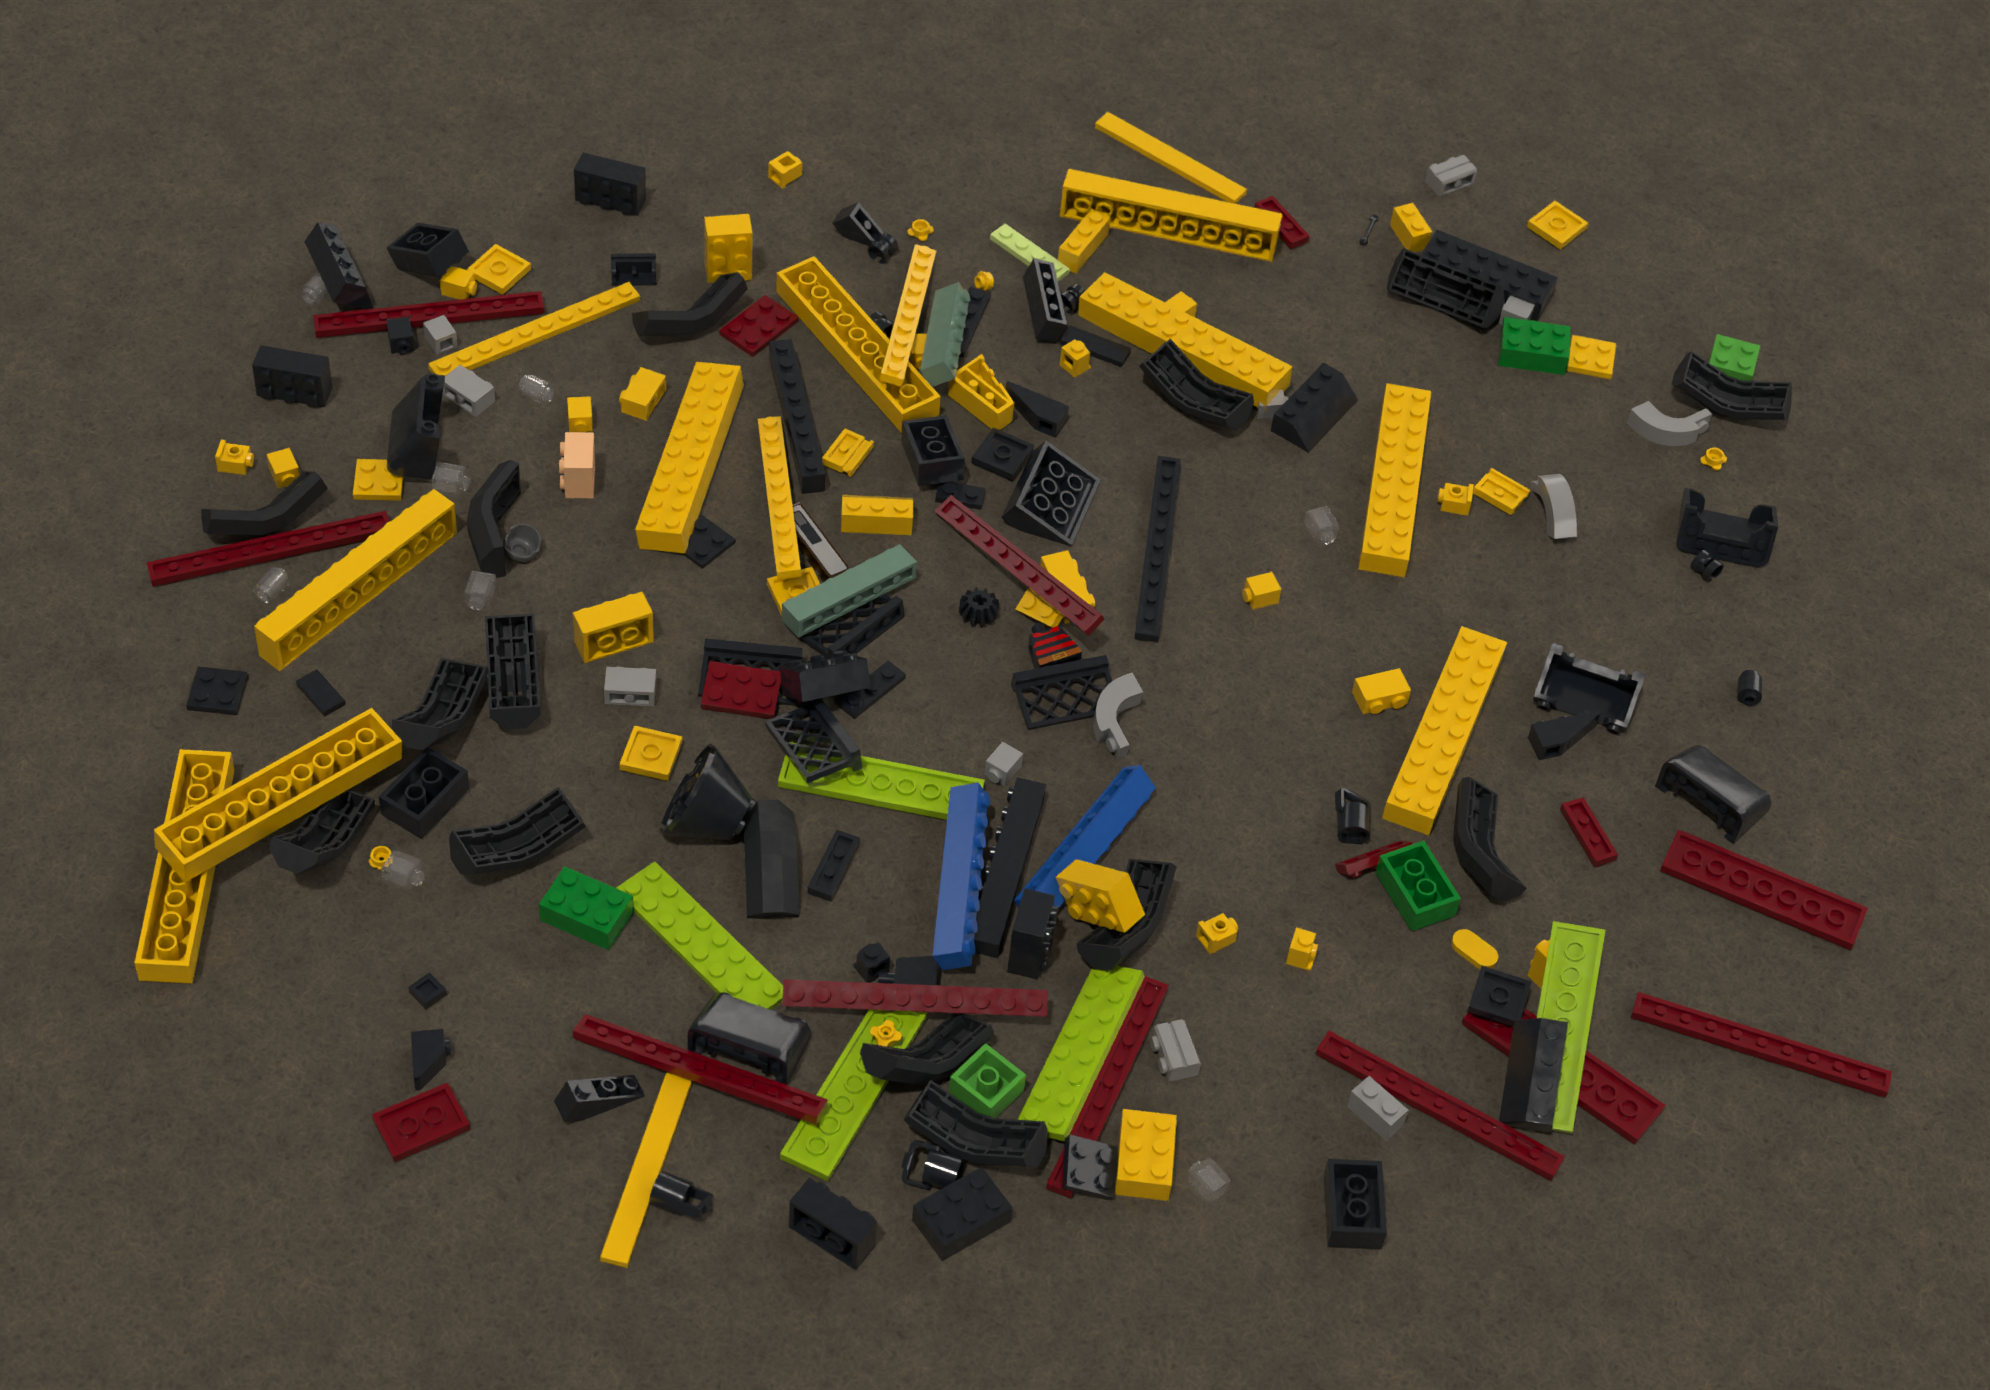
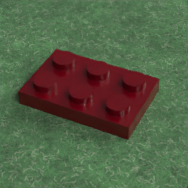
M764 295L719 330V335L751 357H754L769 345V341H775L798 323L799 317L767 295Z
M710 661L701 700V709L767 719L775 718L781 687L780 671Z
M448 1082L372 1114V1120L394 1162L470 1130V1124Z

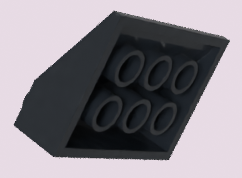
M1045 440L1031 453L1001 518L1019 531L1072 546L1101 479Z

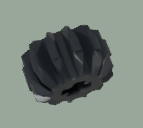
M976 587L974 592L967 590L965 595L961 596L959 613L964 623L970 621L971 627L979 623L982 628L984 622L991 626L993 620H996L999 614V600L996 599L995 593H988L987 588L979 591Z

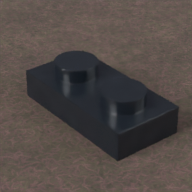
M954 482L939 483L935 502L943 503L952 495L967 508L981 510L985 488Z

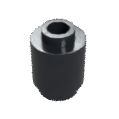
M1745 670L1738 678L1737 698L1739 702L1745 705L1758 704L1762 699V678L1755 670Z

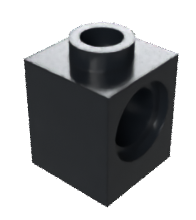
M409 317L387 319L391 354H404L414 351Z

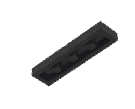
M969 287L970 301L963 331V341L961 342L960 357H964L991 298V292Z

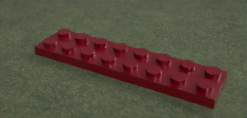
M1679 829L1660 869L1661 872L1849 950H1852L1868 910L1866 906Z
M1524 1008L1521 1020L1537 1018L1535 1014ZM1468 1012L1461 1024L1509 1057L1513 1026ZM1586 1050L1577 1105L1633 1144H1636L1661 1115L1666 1105Z

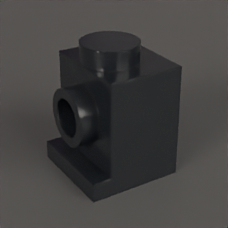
M879 942L868 944L857 953L856 963L853 964V967L866 983H871L879 978V971L889 972L890 956ZM879 967V969L872 972L873 968Z

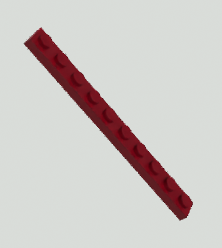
M536 291L313 315L316 338L384 331L387 330V319L409 317L412 328L422 327L424 322L442 315L447 318L449 323L543 314L545 312L542 292Z
M952 495L935 510V513L1085 635L1089 636L1105 620L1101 613Z
M381 511L146 563L152 586L363 541L382 529L389 522L387 511Z
M1144 976L1143 982L1070 1135L1098 1142L1166 996L1168 984ZM1063 1148L1049 1177L1046 1189L1071 1199L1074 1192L1062 1189Z
M783 979L782 1006L1047 1017L1048 990Z
M1637 993L1631 1018L1886 1098L1889 1092L1893 1071L1645 993Z
M587 1014L582 1017L573 1030V1039L816 1125L828 1106V1099Z
M1330 1030L1316 1050L1315 1055L1362 1080L1370 1076L1395 1098L1550 1181L1553 1180L1563 1163L1564 1155Z

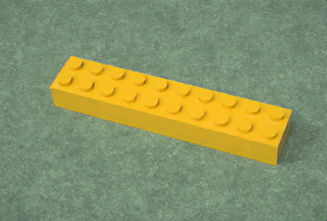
M1068 169L1063 184L1060 217L1082 221L1088 212L1093 209L1111 217L1109 226L1111 228L1272 262L1282 218L1281 213Z
M815 256L777 272L776 292L901 433L902 421L939 415L941 396L909 361L901 387L879 380L889 338Z
M1105 272L1079 297V316L1151 354L1171 338L1203 375L1215 383L1253 394V405L1257 408L1258 403L1267 407L1282 389L1284 393L1290 386L1291 365Z
M696 362L635 528L639 549L686 553L689 544L688 540L693 533L694 523L698 519L744 387L741 366Z
M1386 383L1358 566L1360 570L1405 577L1410 556L1431 391Z
M433 489L428 494L423 495L411 507L403 510L394 520L386 523L377 533L369 536L357 548L352 549L340 561L335 562L323 574L315 577L302 590H298L293 597L277 606L272 613L260 619L254 626L259 656L278 671H281L457 534L455 504Z
M1461 626L1387 799L1382 819L1428 836L1430 835L1502 661L1507 645L1506 641Z
M370 708L154 829L155 848L180 878L187 882L401 760L402 740L373 708Z
M180 749L164 824L232 786L235 770L231 752ZM158 852L135 959L139 981L193 983L216 865L191 880L184 882Z

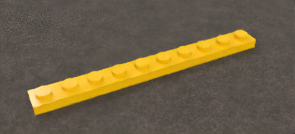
M915 244L879 378L881 381L900 387L904 379L936 250L930 249L927 246Z
M627 282L428 363L429 370L433 374L446 376L459 365L468 370L475 369L639 302L640 295L631 283Z
M781 416L758 419L777 578L802 577Z

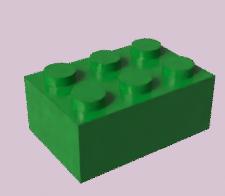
M1504 317L1499 336L1498 366L1564 375L1569 360L1571 326Z
M1425 841L1380 855L1375 874L1411 932L1456 916L1461 898Z
M565 866L539 903L540 921L608 951L634 912L633 895Z

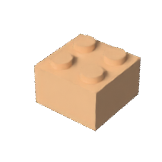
M565 432V442H560V456H564V458L559 460V473L564 474L560 475V489H565V498H594V433Z

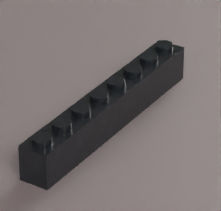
M792 339L769 341V361L801 493L824 492L825 470Z
M1017 777L1015 786L1009 787L1007 801H1010L1009 806L1004 805L1001 820L1004 823L1003 826L998 825L995 840H998L997 846L992 845L989 860H992L991 866L986 865L983 880H986V883L979 890L978 895L980 901V909L976 915L978 930L974 935L975 953L998 959L1014 899L1016 898L1046 792V784Z

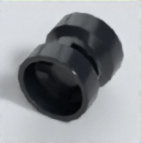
M883 233L878 237L877 242H873L868 247V254L873 260L879 256L881 259L878 262L882 264L889 258V255L897 251L898 243L892 235Z
M1073 284L1068 287L1067 292L1060 293L1063 308H1070L1066 311L1067 314H1071L1077 309L1079 297L1085 292L1079 284Z
M880 311L873 313L870 316L871 320L890 338L894 322L887 320L886 316Z
M1703 550L1693 559L1690 567L1695 572H1700L1702 578L1707 582H1711L1710 575L1714 578L1718 577L1724 568V564L1719 560H1714L1711 553Z

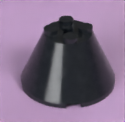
M708 744L695 759L696 765L691 775L685 774L668 805L661 822L665 825V829L660 828L659 830L663 835L731 840L744 827L745 821L742 819L746 812L749 813L752 810L756 800L751 798L747 789L716 746Z

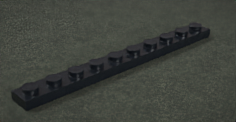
M1158 456L1134 639L1158 642L1180 458Z

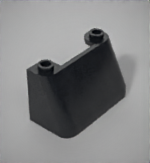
M433 373L424 375L393 409L387 456V470L390 473L405 477L434 479L440 440V427L438 423L445 375Z
M1684 489L1677 532V545L1679 549L1696 555L1703 550H1707L1712 554V558L1753 567H1761L1768 563L1778 531L1777 508L1775 506L1757 505L1752 509L1749 519L1704 510V495L1697 490Z
M1552 643L1533 700L1537 702L1536 706L1544 710L1554 708L1572 715H1578L1585 711L1599 710L1598 724L1607 726L1606 730L1615 734L1626 731L1646 674L1634 670L1633 675H1625L1626 670L1622 669L1619 672L1575 657V653L1572 652L1568 656L1563 651L1564 646Z
M1694 745L1669 758L1662 765L1655 787L1664 794L1670 789H1674L1673 792L1676 795L1681 790H1684L1719 816L1716 824L1720 827L1722 825L1725 827L1727 833L1724 838L1733 845L1771 807L1770 796L1765 790L1759 788L1701 745Z
M725 992L716 993L710 998L692 1022L687 1033L689 1051L698 1054L707 1051L708 1055L713 1056L714 1051L717 1050L761 1065L763 1074L767 1075L768 1072H771L776 1078L775 1081L786 1085L789 1084L811 1037L810 1027L805 1020L793 1018L737 999Z

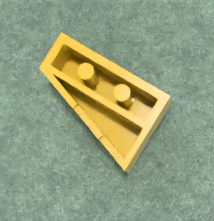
M981 354L956 371L955 379L949 381L948 395L989 428L993 429L994 427L1001 430L1013 420L1014 402L1003 385L998 383L994 377L995 373L992 369L988 368L985 358Z

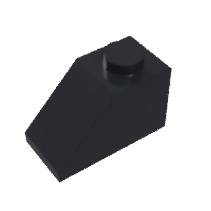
M859 202L841 209L832 222L844 238L866 246L877 242L878 237L884 233Z
M444 1029L411 1032L415 1091L421 1090L446 1066V1055H451L450 1039L444 1038Z

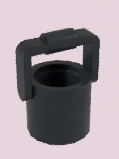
M1342 787L1335 792L1337 837L1342 843L1363 844L1370 838L1371 804L1359 794ZM1344 798L1350 802L1344 804Z
M914 1140L911 1142L909 1150L905 1151L901 1166L903 1168L901 1179L906 1184L928 1190L931 1189V1186L943 1189L959 1180L963 1158L941 1152L942 1147ZM916 1145L931 1149L924 1167L922 1182L908 1179L916 1155Z
M661 1171L652 1187L649 1204L679 1216L684 1213L698 1218L712 1206L713 1194L694 1187L692 1181ZM691 1197L701 1200L698 1206L689 1204Z

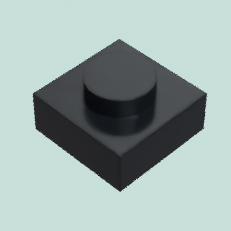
M430 972L408 987L409 993L424 1009H427L447 995L445 987Z

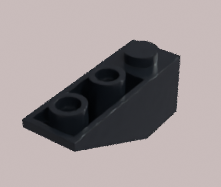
M1007 381L1005 390L1013 400L1014 408L1035 430L1056 438L1067 422L1069 406Z
M1585 711L1578 715L1562 716L1558 719L1539 721L1532 724L1528 739L1538 760L1562 756L1596 727L1600 711Z
M635 1075L567 1080L554 1102L563 1121L573 1122L586 1120L643 1098L645 1095Z

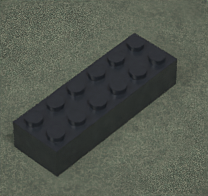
M1436 230L1421 254L1502 286L1504 288V303L1507 302L1510 296L1534 304L1531 317L1534 321H1538L1554 294L1558 277L1440 230Z

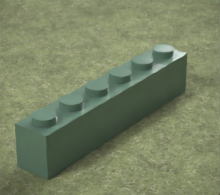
M959 282L935 291L920 368L926 381L932 387L955 379L970 301L968 291L963 289Z
M900 544L887 549L883 553L867 559L853 568L847 569L844 573L834 578H829L824 583L782 603V621L799 638L915 579L917 561Z

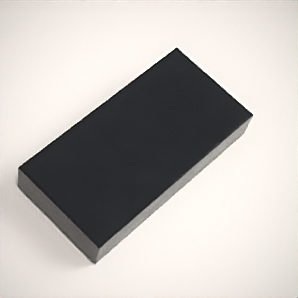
M317 669L296 680L297 687L324 717L345 706L343 697Z

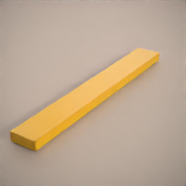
M1109 112L1095 123V128L1229 203L1236 204L1246 195V188Z
M666 1073L600 1256L601 1262L625 1268L628 1267L650 1205L649 1198L657 1176L662 1171L692 1086V1080Z

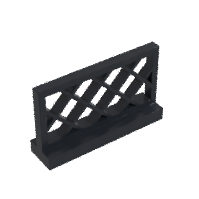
M883 594L866 603L870 604L869 609H854L840 616L853 617V621L839 622L838 617L835 623H826L815 629L814 631H819L818 636H807L805 634L798 639L820 654L825 655V657H831L833 652L844 650L847 651V654L859 653L905 617L903 600L897 596L890 598ZM873 603H884L880 608H873ZM856 616H869L863 621H856ZM839 629H851L846 634H839ZM822 630H836V634L822 635ZM822 642H834L828 648L822 645Z
M705 638L698 697L703 695L709 659L733 665L741 662L747 667L757 668L760 665H768L773 671H780V667L788 665V661H803V648ZM779 696L777 704L796 706L797 700L781 698Z
M1107 655L1013 673L1011 687L1013 692L1016 693L1027 729L1033 730L1094 717V709L1097 706L1102 691L1112 682L1108 669L1109 661ZM1104 676L1106 681L1104 688L1102 689L1091 683L1093 678ZM1077 681L1085 686L1078 693L1069 688V684ZM1055 686L1061 692L1055 698L1045 692L1047 687ZM1087 688L1099 693L1096 701L1083 695ZM1030 690L1038 694L1034 702H1031L1024 698L1022 692ZM1064 692L1076 698L1072 706L1060 700ZM1041 697L1053 703L1048 711L1036 705ZM1079 700L1092 706L1088 712H1081L1075 708ZM1058 705L1067 710L1068 713L1066 716L1058 717L1052 711ZM1032 710L1045 716L1043 720L1032 723L1030 718Z
M821 698L809 700L810 704L765 721L766 728L806 783L848 767L853 772L863 768L860 749ZM807 714L810 716L808 721L798 719ZM781 724L788 725L786 730L775 727ZM794 726L804 728L802 732L792 731ZM810 729L821 730L819 735L808 733ZM787 738L798 739L796 744L786 742ZM804 740L815 742L813 746L802 745ZM821 743L831 744L829 749L819 747ZM798 752L809 753L807 758L796 756ZM815 754L825 756L824 760H816L813 757ZM831 757L842 758L841 761L836 763L829 762ZM808 766L819 767L818 770L808 773L807 771Z

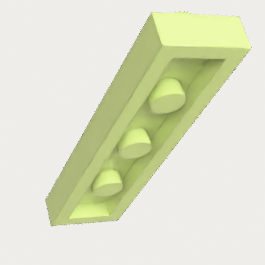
M1007 224L1002 225L990 234V240L1027 266L1030 265L1033 258L1054 263L1058 282L1070 272L1067 266Z

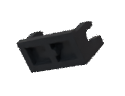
M656 253L611 254L612 286H620L627 282H630L632 286L657 285Z

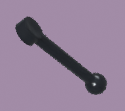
M1373 214L1370 216L1371 222L1364 237L1359 240L1360 245H1367V238L1372 227L1379 219L1377 215Z

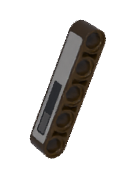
M799 501L792 503L798 549L807 556L808 559L806 560L813 567L814 571L817 570L820 575L818 576L823 583L829 578H834L850 569Z

